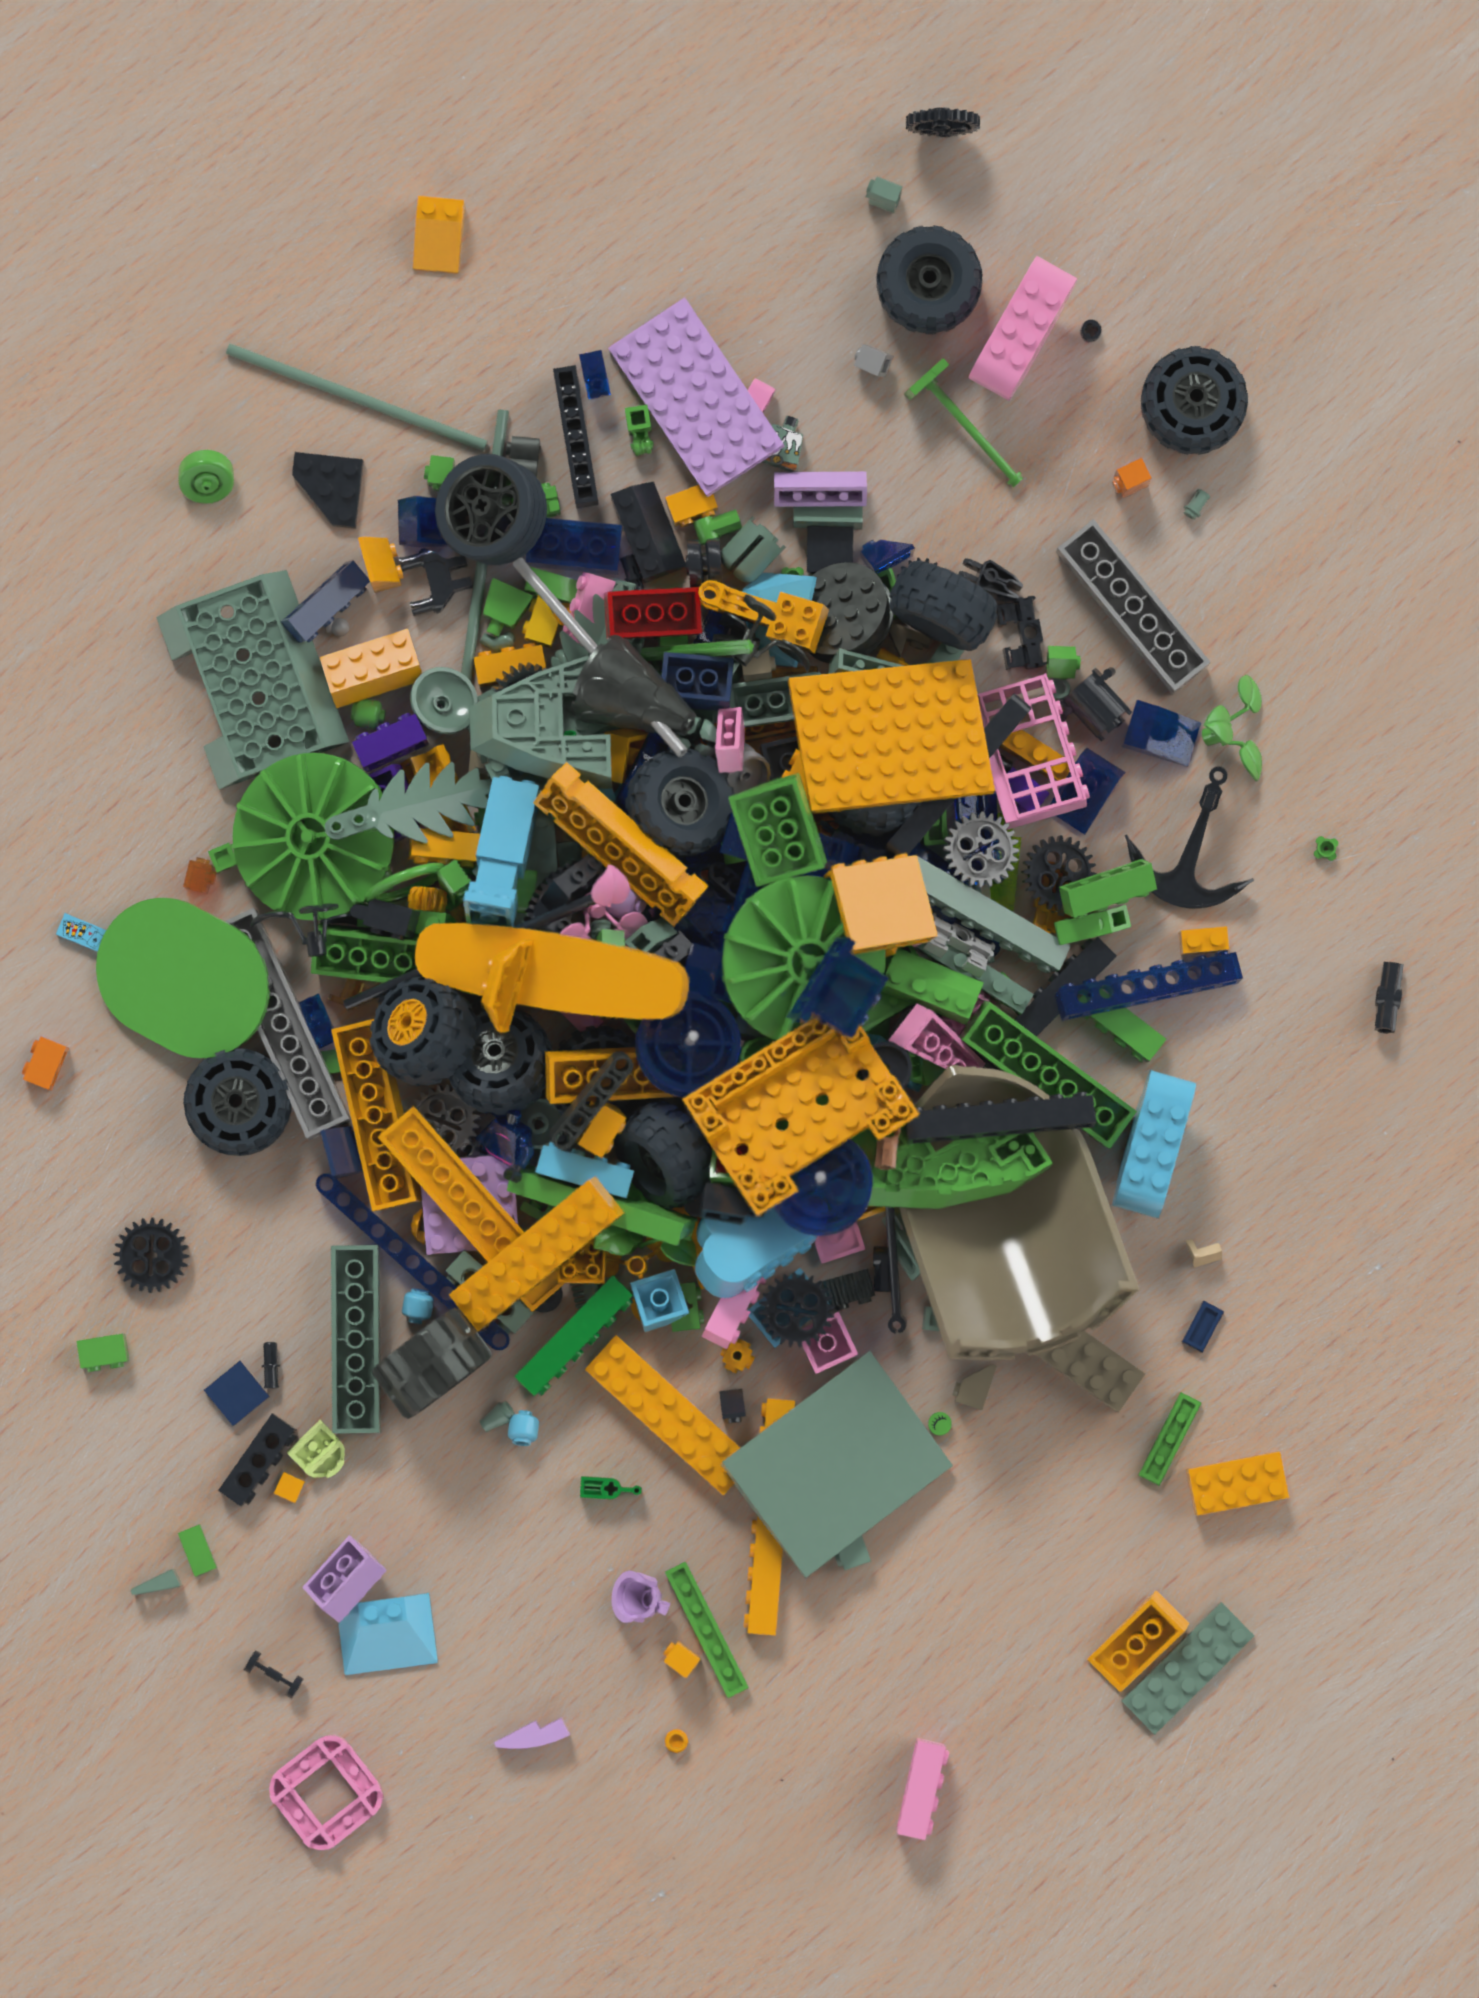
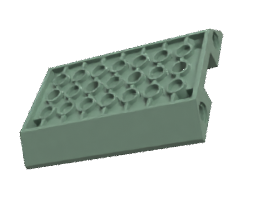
M287 570L253 577L174 606L156 617L172 661L193 654L223 735L203 746L219 790L257 777L263 769L289 756L302 753H322L350 743L339 711L331 696L313 640L309 643L307 641L298 643L281 623L299 605ZM226 606L234 609V614L230 618H224L221 615V610ZM241 649H246L250 653L249 659L244 662L237 659V653ZM261 692L265 694L266 698L263 704L256 705L253 703L252 699L255 693ZM274 735L281 738V744L277 748H271L268 744L269 738Z

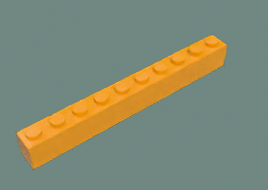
M767 1398V1403H762L761 1417H765V1426H760L759 1434L795 1407V1401ZM757 1516V1520H752L751 1534H756L755 1543H750L749 1557H754L753 1567L748 1566L747 1581H752L751 1590H746L745 1604H750L749 1614L744 1613L743 1628H748V1633L776 1636L783 1549Z

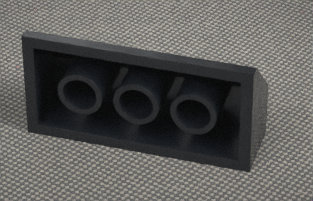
M654 481L632 485L610 494L644 584L686 568L685 559Z

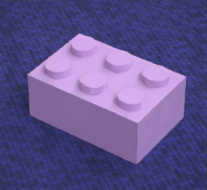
M349 1535L302 1588L323 1611L340 1623L387 1570L362 1544Z

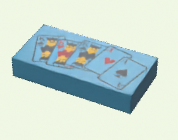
M65 913L56 935L98 952L106 930Z

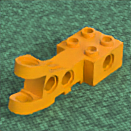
M711 580L701 584L698 595L703 608L720 614L729 612L737 618L755 624L758 618V612L750 609L744 601V596L747 593ZM708 590L713 591L716 597L708 599L704 596V592ZM780 592L777 602L750 595L768 606L776 615L775 621H771L763 616L759 624L768 627L766 636L771 641L776 639L781 641L784 639L803 651L815 654L829 609L824 604Z

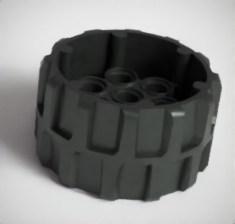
M453 1308L423 1328L373 1368L372 1374L402 1416L409 1419L427 1408L480 1368L491 1358L492 1353L462 1312L457 1308Z

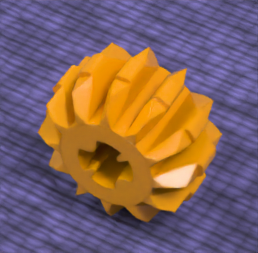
M415 886L410 889V894H408V908L443 913L448 902L447 892L437 888Z

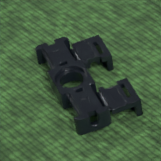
M1035 596L1019 597L1013 603L1000 604L997 607L998 627L1006 625V622L1013 621L1014 624L1017 623L1021 643L1018 649L1011 650V647H1006L1002 650L1006 670L1025 666L1026 669L1042 668L1047 664V662H1043L1040 648L1043 637L1040 619H1035L1032 602L1036 599ZM1001 610H1003V614H1004V619H1005V621H1003L1002 611H1001ZM1028 626L1036 630V636L1033 639L1027 638L1024 634V630ZM1009 651H1010V654H1011V660H1012L1011 663H1010Z

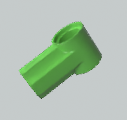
M736 509L715 517H704L693 522L701 545H706L707 539H720L721 536L742 528Z

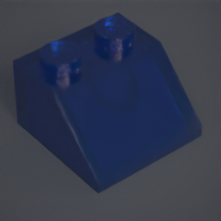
M412 496L398 499L399 545L409 547L448 546L441 537L437 527L435 516L436 498Z

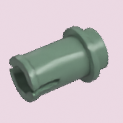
M1197 489L1190 503L1184 506L1185 510L1183 513L1193 520L1196 517H1200V511L1210 498L1209 494Z

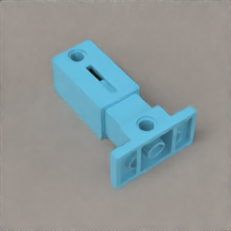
M507 776L493 777L476 852L478 874L476 882L470 881L469 889L465 891L464 895L466 923L492 924L505 927L515 926L514 921L518 907L516 886L518 878L524 879L539 810L533 803L540 793L539 785L532 781H513L512 778Z

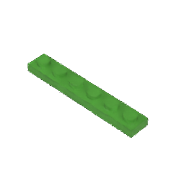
M686 1561L665 1571L727 1698L748 1689L749 1687Z

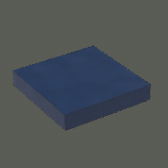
M241 1360L204 1389L232 1426H235L270 1397Z

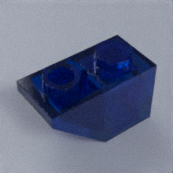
M602 350L579 354L588 400L610 396L611 392Z
M318 993L299 1002L309 1031L318 1048L321 1049L334 1043L331 1029H335L320 994Z

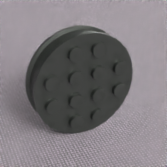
M837 563L813 574L812 576L817 577L812 601L824 604L829 609L815 654L808 653L825 663L830 662L833 656L837 654L839 648L866 656L872 653L884 641L893 623L894 614L889 607L891 598L889 597L890 592L873 570L857 563Z

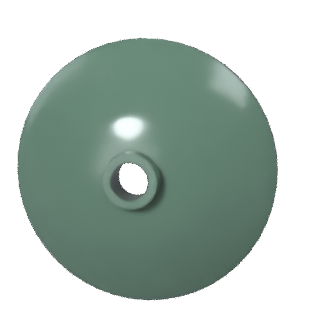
M435 667L423 672L416 679L411 689L410 701L414 714H416L418 720L425 727L437 733L453 734L464 730L470 725V707L478 703V696L473 684L465 675L452 668ZM437 703H440L443 709L438 708Z

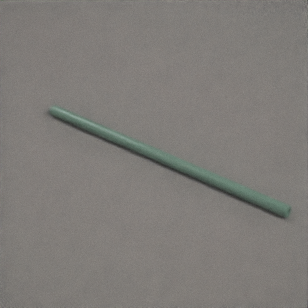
M230 343L227 348V355L478 450L484 451L487 445V440L234 344Z
M498 409L492 454L503 457L509 411ZM500 476L496 478L493 487L495 489L499 488ZM488 528L484 531V537L488 533ZM476 562L461 673L470 681H472L488 566L480 562Z

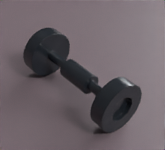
M255 1650L247 1662L244 1671L250 1674L256 1666L264 1671L266 1676L279 1683L281 1681L288 1685L290 1688L286 1696L292 1699L304 1678L297 1675L293 1683L282 1677L283 1674L270 1666L267 1668L258 1663L262 1653Z

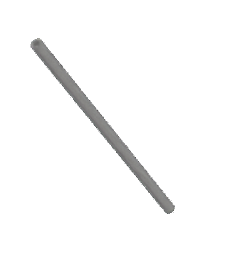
M523 558L516 559L513 566L591 655L598 645ZM660 722L651 723L652 727L678 757L686 754L688 749L668 726Z

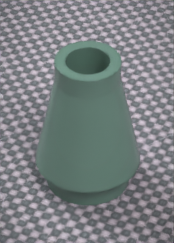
M507 1401L499 1402L479 1422L482 1428L488 1432L509 1423L510 1418L515 1415V1412Z

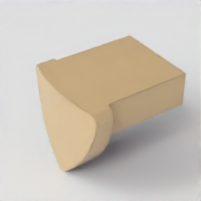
M1193 1239L1186 1240L1194 1267L1222 1260V1250L1219 1243L1197 1249Z

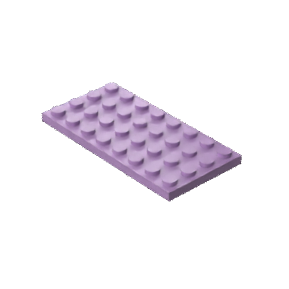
M685 297L608 347L707 497L785 447Z

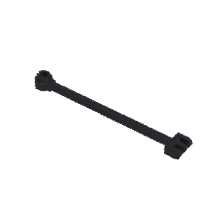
M885 1207L892 1317L888 1321V1328L892 1333L896 1334L897 1329L894 1328L893 1322L897 1321L901 1324V1328L898 1329L900 1334L906 1329L907 1320L901 1311L894 1207Z

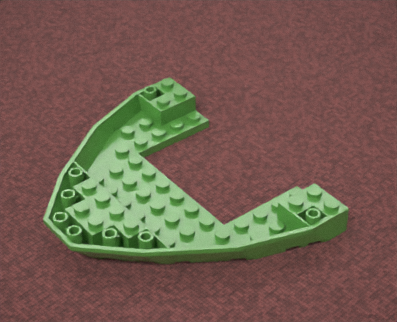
M911 945L897 947L901 950L919 956L914 947ZM894 955L885 957L883 980ZM879 990L873 1005L862 1018L863 1021L860 1025L865 1033L913 1004ZM820 1095L816 1099V1103L820 1106H825L829 1102V1097L826 1095ZM780 1120L776 1124V1129L779 1131H784L789 1127V1122L786 1120ZM903 1125L898 1136L895 1169L883 1170L875 1167L877 1137L869 1128H866L789 1177L799 1193L849 1205L941 1209L1011 1193L1049 1170L1053 1162L1034 1133L954 1140L938 1151H935L930 1142L907 1145L905 1125ZM894 1132L890 1133L889 1135H887V1136H885V1137H887V1138L893 1137V1136H894ZM818 1172L825 1174V1186L823 1188L816 1186V1174Z

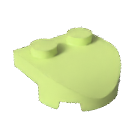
M320 1419L287 1451V1454L309 1476L313 1478H329L338 1473L344 1465L345 1448L339 1438L332 1434V1430Z

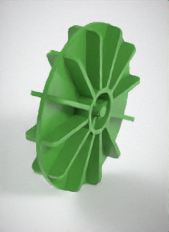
M324 753L292 755L263 769L249 785L241 801L237 803L233 824V844H231V849H234L237 866L246 882L247 888H250L255 896L271 909L291 912L296 919L313 920V913H299V909L305 906L325 903L338 904L339 908L335 910L318 912V920L348 913L353 905H361L366 902L364 899L365 893L375 884L382 881L386 872L390 869L389 864L394 848V837L390 839L376 828H372L336 840L326 834L325 823L333 816L367 806L369 797L374 789H378L380 801L383 794L380 786L357 765L346 759ZM358 816L354 821L361 823L363 818ZM339 824L332 826V829L335 831L341 828ZM388 826L394 836V829Z
M794 876L767 885L746 900V903L741 907L730 925L728 933L724 936L726 940L723 949L724 976H722V979L725 982L729 997L740 1016L751 1027L776 1041L843 999L860 1024L863 1021L862 1018L873 1005L880 987L884 985L882 980L885 970V950L849 956L844 955L842 947L848 944L832 880L816 876Z

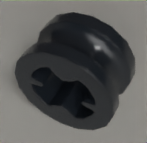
M1096 320L1085 321L1080 330L1082 338L1087 342L1096 341L1102 332L1101 325ZM1091 325L1093 329H1097V332L1095 331L1094 333L1095 336L1085 333V330L1088 329L1087 326Z

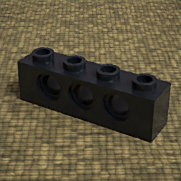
M272 1413L218 1491L241 1507L245 1503L249 1505L256 1496L254 1490L257 1485L260 1484L262 1486L270 1476L267 1471L271 1465L276 1467L282 1459L283 1454L280 1452L285 1445L290 1447L297 1437L294 1434L297 1429ZM270 1435H275L279 1439V1444L274 1449L267 1445V1438ZM258 1454L265 1457L266 1462L262 1468L256 1467L253 1463L254 1457ZM245 1473L249 1474L252 1478V1483L249 1487H243L240 1483V1477Z

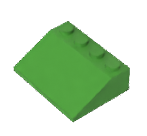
M799 773L770 781L728 797L757 887L825 867L827 860Z

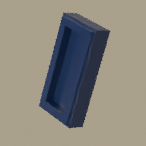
M1203 1300L1181 1342L1203 1353L1224 1311Z

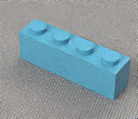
M551 1142L549 1146L543 1145L536 1173L580 1186L596 1176L609 1194L627 1199L634 1171L630 1170L631 1165L617 1162L616 1166L608 1164L607 1158H601L597 1155L594 1156V1159L585 1157L586 1152L572 1149L571 1153L556 1148Z

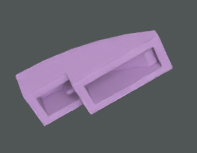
M562 1717L542 1728L537 1720L495 1741L494 1744L498 1748H531L558 1741L569 1736L570 1732Z

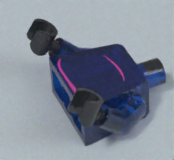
M508 1111L506 1116L492 1120L475 1138L474 1144L470 1142L465 1143L462 1151L467 1153L473 1148L468 1156L478 1157L480 1154L479 1147L482 1145L483 1151L509 1166L504 1171L503 1177L518 1183L522 1179L521 1169L524 1170L530 1164L534 1154L531 1141L532 1130L520 1122L521 1111Z

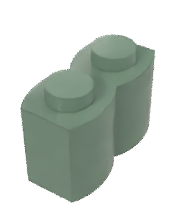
M878 176L875 180L871 179L866 190V198H869L868 204L894 214L902 195L903 186Z

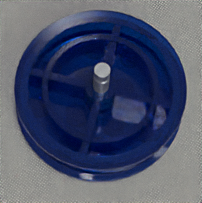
M688 991L685 1005L678 1014L664 1019H642L635 1037V1054L645 1077L658 1089L678 1097H687L734 1068L741 1050L740 1031L731 1012L717 999L696 991Z
M853 1140L845 1141L789 1176L798 1191L773 1207L787 1225L807 1235L829 1236L848 1229L863 1215L872 1194V1170L865 1153Z

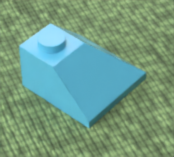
M675 1269L630 1283L644 1332L667 1326L689 1314Z

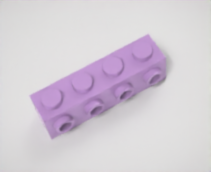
M774 472V507L867 506L866 472Z

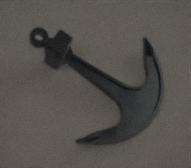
M1222 766L1213 767L1209 773L1211 783L1205 785L1199 801L1202 810L1178 864L1168 872H1158L1153 869L1157 890L1151 891V893L1169 904L1190 909L1215 906L1235 896L1249 883L1254 881L1251 878L1249 880L1233 882L1216 889H1207L1202 887L1195 877V867L1210 812L1217 809L1223 792L1220 785L1225 783L1228 777L1227 770ZM1217 771L1223 774V777L1219 780L1214 777V773ZM1125 835L1131 862L1140 859L1146 860L1140 849L1132 842L1128 835Z

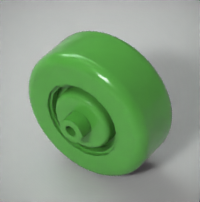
M199 450L187 455L180 463L178 469L180 490L188 499L197 503L210 504L221 501L229 495L234 486L232 463L225 455L213 450Z

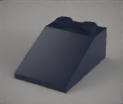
M346 1126L320 1130L332 1176L340 1179L362 1173L363 1168L353 1127Z

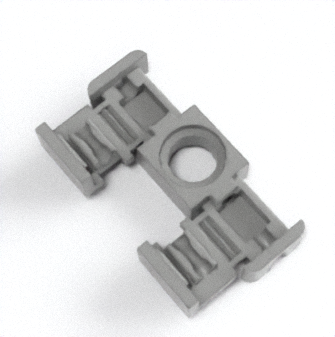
M933 913L938 936L927 942L923 949L940 958L947 952L948 947L946 943L964 953L968 952L970 957L966 959L962 969L980 978L986 971L987 963L994 955L995 944L992 942L990 945L974 936V932L956 923L953 925L936 917V913Z

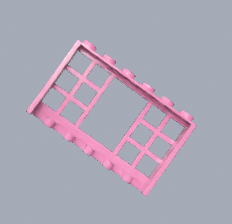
M1046 673L977 694L984 728L990 722L988 717L995 716L1001 709L987 712L984 705L986 703L1001 699L1004 706L1007 702L1006 697H1010L1014 693L1016 695L1022 693L1024 701L1030 706L1047 700L1052 715L1035 720L1033 710L1031 709L1028 712L1031 721L1017 725L1012 732L1054 720L1065 754L1063 758L1008 774L1005 772L999 749L990 757V766L999 807L1002 810L1005 824H1009L1006 830L1087 807L1086 799L1090 798L1087 785L1081 784L1080 777H1083L1081 766L1079 763L1075 764L1073 756H1076L1073 742L1068 743L1066 735H1070L1066 721L1062 722L1060 714H1063L1060 701H1055L1053 696L1056 693L1053 680H1048ZM1041 687L1044 688V696L1029 700L1027 691ZM1067 762L1072 777L1055 781L1051 767ZM1046 768L1050 783L1034 788L1029 773ZM1025 775L1029 789L1012 794L1008 779ZM1074 782L1078 797L1061 802L1057 787ZM1052 788L1057 803L1040 808L1036 793ZM1031 795L1035 810L1019 814L1014 799Z

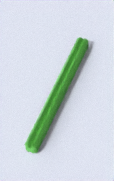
M751 640L646 647L641 649L640 654L646 661L663 660L664 652L704 656L750 654L754 644L751 643Z

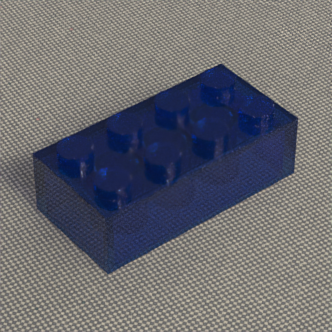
M546 518L542 534L534 547L526 553L525 562L529 567L618 575L623 532L622 525Z

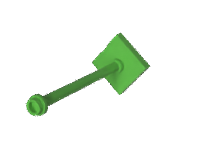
M944 358L941 359L904 394L911 400L924 387L927 391L930 390L1008 477L1009 481L1007 484H1011L1012 487L1016 486L1023 479L1022 473L1020 471L1017 474L938 386L936 377L949 366Z

